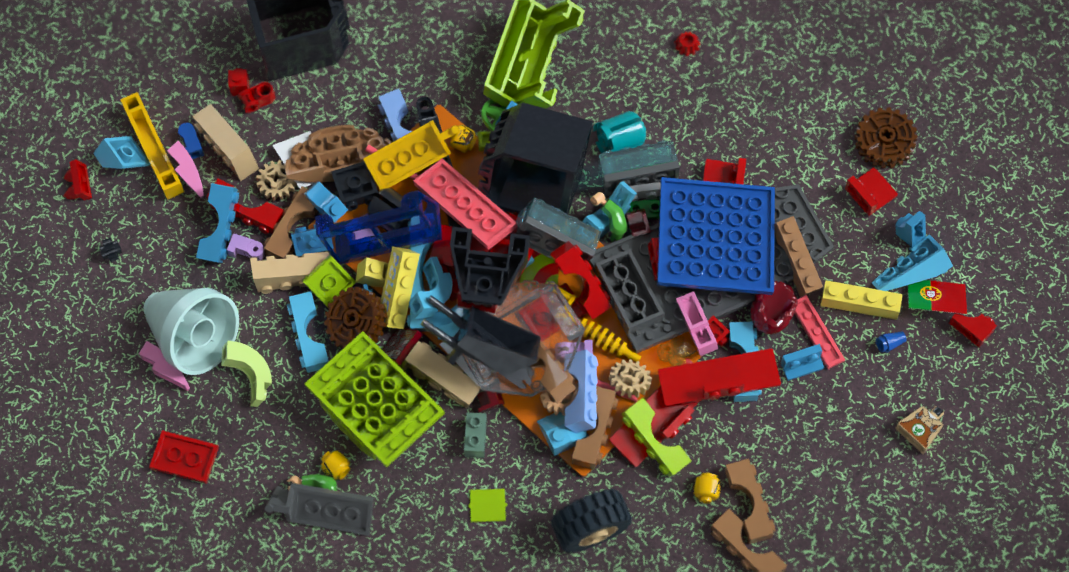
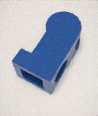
M190 123L181 124L178 128V133L181 140L186 144L185 149L190 157L195 159L204 156L193 125Z

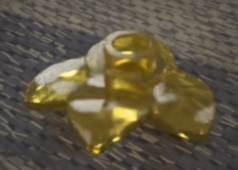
M677 336L667 340L666 344H662L657 348V355L660 360L669 362L673 366L686 364L685 358L696 352V348L692 344L685 342L684 336Z

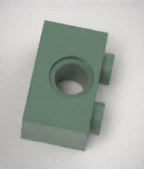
M467 413L464 444L465 457L485 458L487 414Z

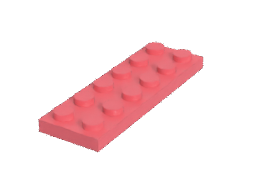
M443 159L413 180L414 185L459 225L463 228L472 229V236L488 250L518 227L517 222Z

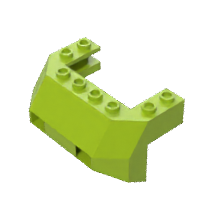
M515 0L488 73L483 95L505 107L508 106L511 100L516 104L527 103L545 109L553 106L558 90L554 88L543 92L546 82L543 81L546 77L545 72L551 62L552 52L557 45L558 35L579 27L583 22L585 10L570 0H565L549 8L544 7L535 0Z

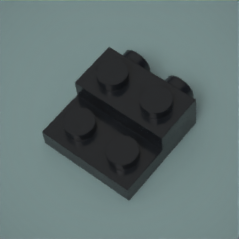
M364 161L331 171L340 201L348 211L356 210L358 205L364 203L369 205L373 196L377 197L376 193L378 190L375 181Z

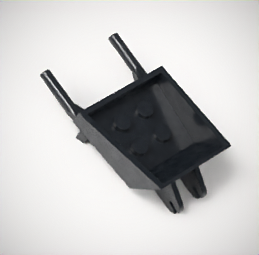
M432 295L428 298V303L449 317L460 328L452 337L427 319H424L420 324L453 348V351L446 358L448 363L454 364L464 354L500 373L521 389H526V385L522 380H525L529 386L531 385V377L533 375L531 365L538 361L541 340L539 335L475 308L473 305L462 318Z

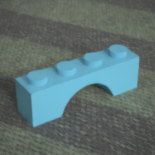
M310 291L290 296V304H287L289 315L294 317V321H291L293 332H297L299 337L295 339L297 349L302 350L303 356L299 357L302 368L306 367L307 373L318 371L329 362L325 345L311 340L306 334L309 322L317 316L314 298Z
M729 322V347L738 350L741 354L758 351V346L754 344V340H757V329L753 328V322ZM762 389L740 393L733 396L734 402L757 401L758 396L762 394Z

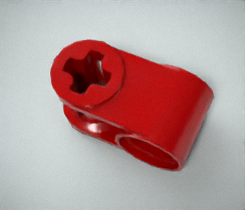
M262 82L238 94L239 100H242L245 106L244 111L246 113L254 112L263 106L271 104L276 97L272 85L268 82Z

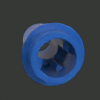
M903 331L881 334L876 338L878 350L886 353L906 342V335Z

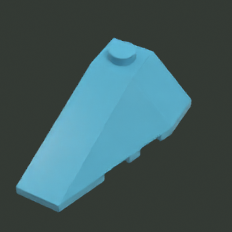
M929 234L913 248H909L911 253L907 257L900 256L897 259L896 267L887 268L872 284L877 290L889 291L937 277L940 274L946 273L948 269L953 267V264L944 248Z

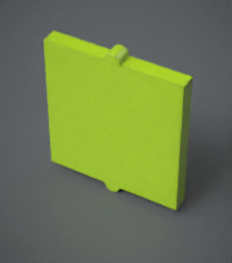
M505 489L470 490L469 508H471V522L506 521L505 507H507V503H505Z

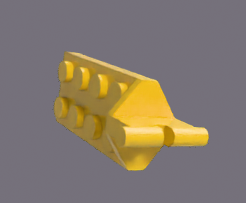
M432 120L363 158L380 190L390 188L451 154L444 140L458 133L459 127L454 125L440 133Z

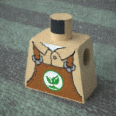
M922 406L901 420L895 429L924 454L943 427L939 419L944 415V412L938 406H935L930 412Z

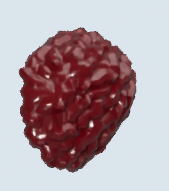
M774 281L773 295H755L750 318L759 331L773 335L781 332L789 325L798 304L793 288L784 282Z

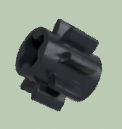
M111 237L102 240L103 245L99 246L103 259H109L110 262L119 260V254L122 253V249L118 240L112 241Z

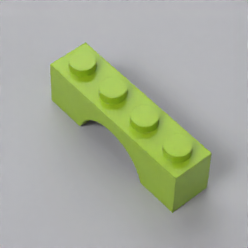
M644 398L638 400L621 414L624 424L634 430L635 438L639 443H644L647 447L646 452L653 460H657L660 464L658 467L664 475L673 476L691 462V459L680 445L673 447L664 446L654 438L651 431V422L655 412Z

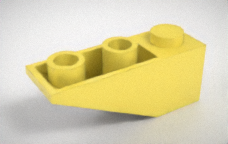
M365 258L357 266L356 282L373 287H384L389 263Z

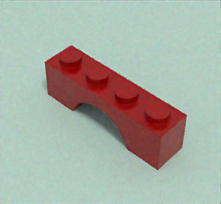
M217 179L214 183L234 187L233 185L220 179ZM269 202L256 208H247L237 203L234 205L233 210L235 211V218L242 219V222L248 226L254 225L259 227L258 229L265 234L274 233V226L277 222L281 221L284 212L283 209ZM209 203V206L216 210L215 207Z
M568 241L551 252L550 255L564 275L574 273L582 276L584 285L578 301L587 312V315L593 320L612 307L609 303L611 298L605 290L602 291L599 287L601 282L596 275L591 274L590 270H592L589 262L586 259L583 261L580 256L583 253L577 244L573 245Z

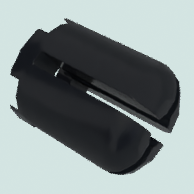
M391 188L381 189L376 193L377 197L373 196L367 208L369 218L395 238L410 237L411 232L408 230V222L411 221V215L422 214V210Z

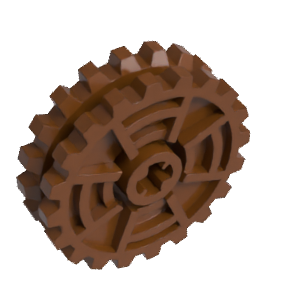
M880 107L876 112L873 110L869 111V116L864 115L862 117L863 121H859L855 135L857 143L855 147L860 149L858 154L865 156V162L871 161L872 166L880 165L881 169H885L886 166L892 169L896 164L899 166L903 165V160L908 161L910 159L909 155L913 154L918 136L915 135L917 128L912 127L913 120H908V115L905 113L903 115L900 114L898 109L892 111L891 107H887L886 110Z
M348 287L347 291H339L340 295L333 297V303L328 304L329 311L325 312L327 320L324 321V325L328 327L326 334L331 335L330 341L336 342V346L343 347L344 349L363 331L376 344L378 336L384 334L382 328L386 327L387 324L384 322V319L387 318V313L383 312L386 307L384 304H380L382 299L378 296L375 297V293L360 287H356L355 290L352 287Z

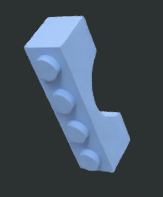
M400 89L379 96L381 104L378 107L381 114H385L387 117L384 119L387 128H392L393 132L390 135L393 142L412 132L400 126L404 116L409 113Z
M587 350L566 355V370L573 378L578 380L579 384L576 398L565 408V427L574 433L596 428V384L598 381L596 374L598 361L597 357Z

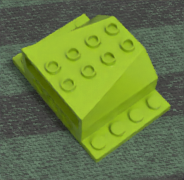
M363 331L305 383V386L319 399L321 407L335 425L363 453L374 460L377 458L386 468L445 414V411Z

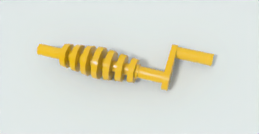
M552 284L549 290L568 301L557 320L561 322L564 319L578 328L577 332L579 334L583 330L584 338L591 335L589 340H592V343L595 339H598L595 344L598 348L602 342L605 343L602 350L606 351L610 346L609 353L613 354L616 350L618 351L616 355L618 357L625 355L635 362L640 361L641 356L628 349V344L625 341L622 345L620 344V337L613 340L615 333L611 332L609 337L606 336L609 332L608 328H605L601 333L602 325L598 324L596 328H593L595 322L591 321L588 325L586 324L588 319L580 320L569 314L568 311L577 296Z

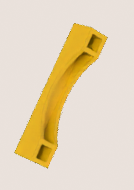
M138 92L120 99L167 200L184 193L182 184L164 150Z

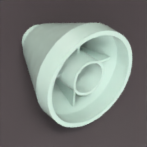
M198 288L161 291L151 294L144 303L146 320L165 360L185 374L198 375L216 367L222 361V347L227 341L235 342L239 328L237 307L229 297L214 289Z

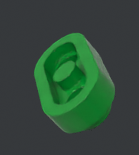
M632 201L627 213L633 212V208L645 209L648 220L659 219L660 201ZM656 206L658 209L653 210L652 207Z

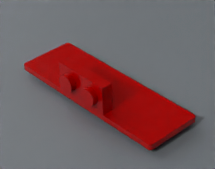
M772 348L658 369L666 407L707 399L714 400L728 395L736 396L740 393L781 385Z
M687 358L680 365L693 362ZM660 385L646 400L655 412L651 422V431L654 438L659 443L667 438L672 439L679 432L677 428L681 424H687L692 419L691 414L695 411L693 408L699 401L666 407ZM623 424L609 438V442L634 467H638L648 456L646 452L647 447L644 443L638 442L634 436L635 432L631 427L628 428Z

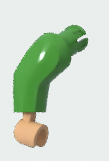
M596 193L590 198V201L595 206H598L600 203L603 205L601 210L609 218V228L612 232L611 242L613 243L614 239L616 241L622 239L623 234L627 231L623 210L612 200L608 199L606 201L603 193Z
M303 475L302 479L292 476L287 480V482L291 481L295 484L338 491L336 489L337 482L332 477L325 475Z

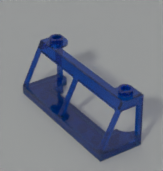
M418 190L405 194L401 200V207L335 224L333 218L328 214L315 216L316 235L339 264L390 253L392 247L410 248L442 240L439 203ZM422 200H424L425 202H427V207H426V210H425L424 212H423ZM416 216L420 218V224L380 234L375 228L376 226ZM369 228L374 234L356 239L353 232ZM335 237L336 253L326 239Z

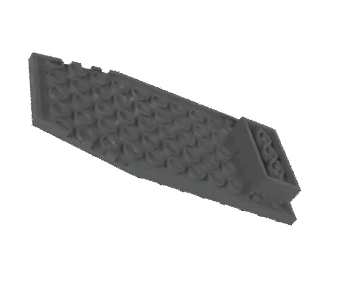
M799 184L775 188V223L794 216L811 259L815 264L834 249V245ZM659 223L650 227V233L635 237L630 235L596 249L594 257L589 261L595 275L601 282L603 290L610 296L609 302L636 354L689 331L676 301L678 297L694 291L707 320L713 315L719 319L751 305L755 300L756 294L657 285V281H654L648 244L651 238H658ZM774 236V281H781L788 285L794 280L792 266L785 250L778 245Z

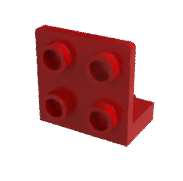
M739 157L736 163L706 159L703 181L744 184L747 159Z
M872 168L858 179L853 175L847 180L845 190L868 216L875 213L898 195L876 168Z

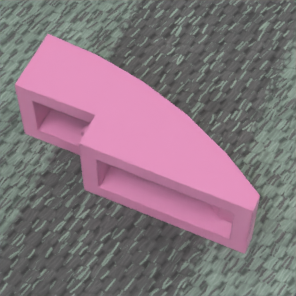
M177 141L167 150L179 164L175 172L202 198L204 193L198 170L187 150Z
M694 291L676 298L699 355L702 356L717 350L716 339Z
M146 341L139 352L141 359L153 365L151 369L155 375L188 391L190 387L183 373L165 360L157 346Z

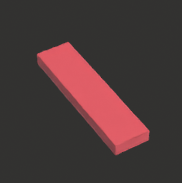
M808 296L797 299L798 304L794 314L813 346L820 344L822 348L820 358L826 368L830 369L844 362L845 358Z

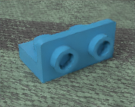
M325 222L314 224V228L306 229V226L296 228L295 232L291 234L296 256L334 249L330 225H325Z
M820 344L782 357L781 366L787 380L823 370L824 365L820 358L822 354Z

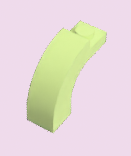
M227 341L222 347L221 366L237 368L247 375L251 384L250 406L258 407L265 401L266 389L272 384L270 369L263 357L250 346L239 342Z

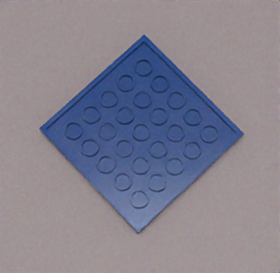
M661 177L657 285L773 295L775 187Z

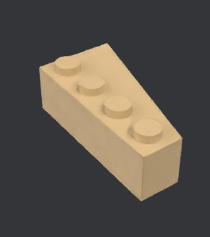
M211 104L193 115L195 129L199 134H204L203 137L209 145L212 144L217 155L222 157L225 164L231 168L240 181L259 169L248 145Z
M329 252L305 253L299 258L293 254L286 255L283 259L267 256L266 260L257 261V257L250 258L253 280L258 293L268 294L276 289L289 290L293 286L298 285L300 287H307L302 280L329 256Z
M418 341L400 366L404 370L410 368L414 373L413 375L419 379L426 378L429 380L428 383L434 389L439 391L441 389L445 390L444 395L465 408L470 405L482 388L481 385L477 386L470 377L464 374V370L461 367L448 363L444 355L433 352L432 347L425 342L421 343Z

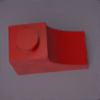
M955 313L949 322L951 326L977 347H980L997 327L992 318L982 313L977 317H966Z

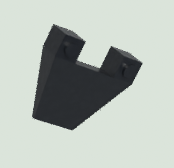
M452 227L450 255L462 301L501 306L527 265L530 236L511 233L508 254L471 250L472 229Z

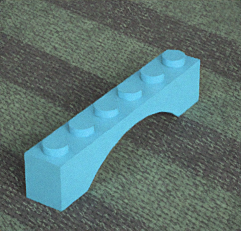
M434 214L411 215V221L408 222V230L411 232V239L408 240V249L420 254L410 300L417 292L425 291L422 267L427 252L434 242L438 227V218ZM409 304L410 315L407 317V323L410 329L418 330L419 332L428 331L420 324L424 319L433 324V315L427 318L415 319Z

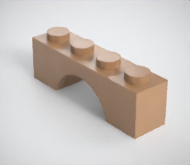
M301 187L299 192L296 191L294 193L291 205L285 208L283 218L280 222L276 223L273 229L274 233L264 243V250L267 256L283 259L286 255L293 254L295 249L292 240L289 238L291 227L300 219L314 218L318 212L304 195L308 189Z
M794 216L776 222L774 236L778 245L785 250L790 260L794 277L793 282L799 296L803 297L823 288Z
M540 340L538 361L532 364L531 367L532 369L545 368V373L540 382L558 403L576 389L572 383L574 378L567 370L565 372L562 371L565 369L558 359L556 361L553 360L555 358L549 349L544 350L546 347Z
M596 386L598 427L591 436L577 440L572 456V464L595 470L596 464L600 465L603 456V453H600L601 446H606L608 435L605 434L606 429L611 428L613 417L610 415L612 409L616 410L619 400L616 398V391Z
M749 459L726 465L725 473L730 488L744 492L750 498L753 505L752 514L743 524L748 543L752 544L772 538L775 525L773 520L768 518V504L762 500L761 494H763L760 482H756L755 476L757 473L754 464H750Z
M730 509L712 525L713 537L719 542L722 540L727 545L726 549L733 556L737 555L741 559V564L747 570L751 569L753 572H784L787 565L773 551L766 554H758L746 548L741 539L743 522Z

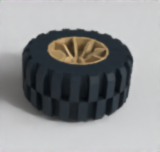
M605 489L586 495L564 506L563 509L556 512L552 517L551 526L562 550L567 553H575L592 548L621 534L623 530H626L631 525L632 516L621 492L616 489Z

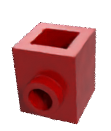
M235 68L234 70H228V87L231 96H238L241 91L250 88V78L247 69Z

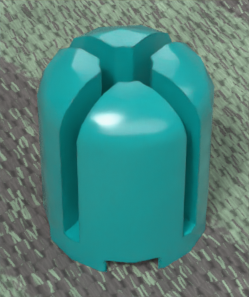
M627 111L594 124L593 132L596 131L598 142L595 143L602 156L607 155L609 159L644 144L646 128L637 113Z

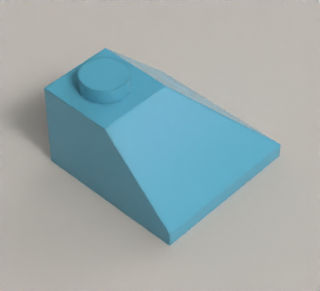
M132 136L104 138L93 153L103 168L124 169L150 165L149 160Z
M559 412L557 416L553 413L537 421L554 456L575 447L577 440L589 437L586 431L574 433L565 427V416L562 415V412Z

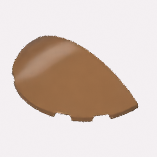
M353 125L324 128L310 134L308 140L303 143L298 142L291 150L292 155L289 160H286L285 164L286 177L303 182H333L331 171L363 162V158L370 155L365 151L368 144L379 150L392 142L388 138L384 139L379 136L378 131L367 127L364 130L355 129Z

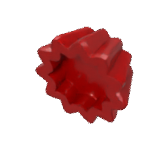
M692 32L680 34L674 42L677 45L675 49L679 50V54H685L686 56L689 54L695 55V51H699L698 46L701 44L698 37L692 34Z

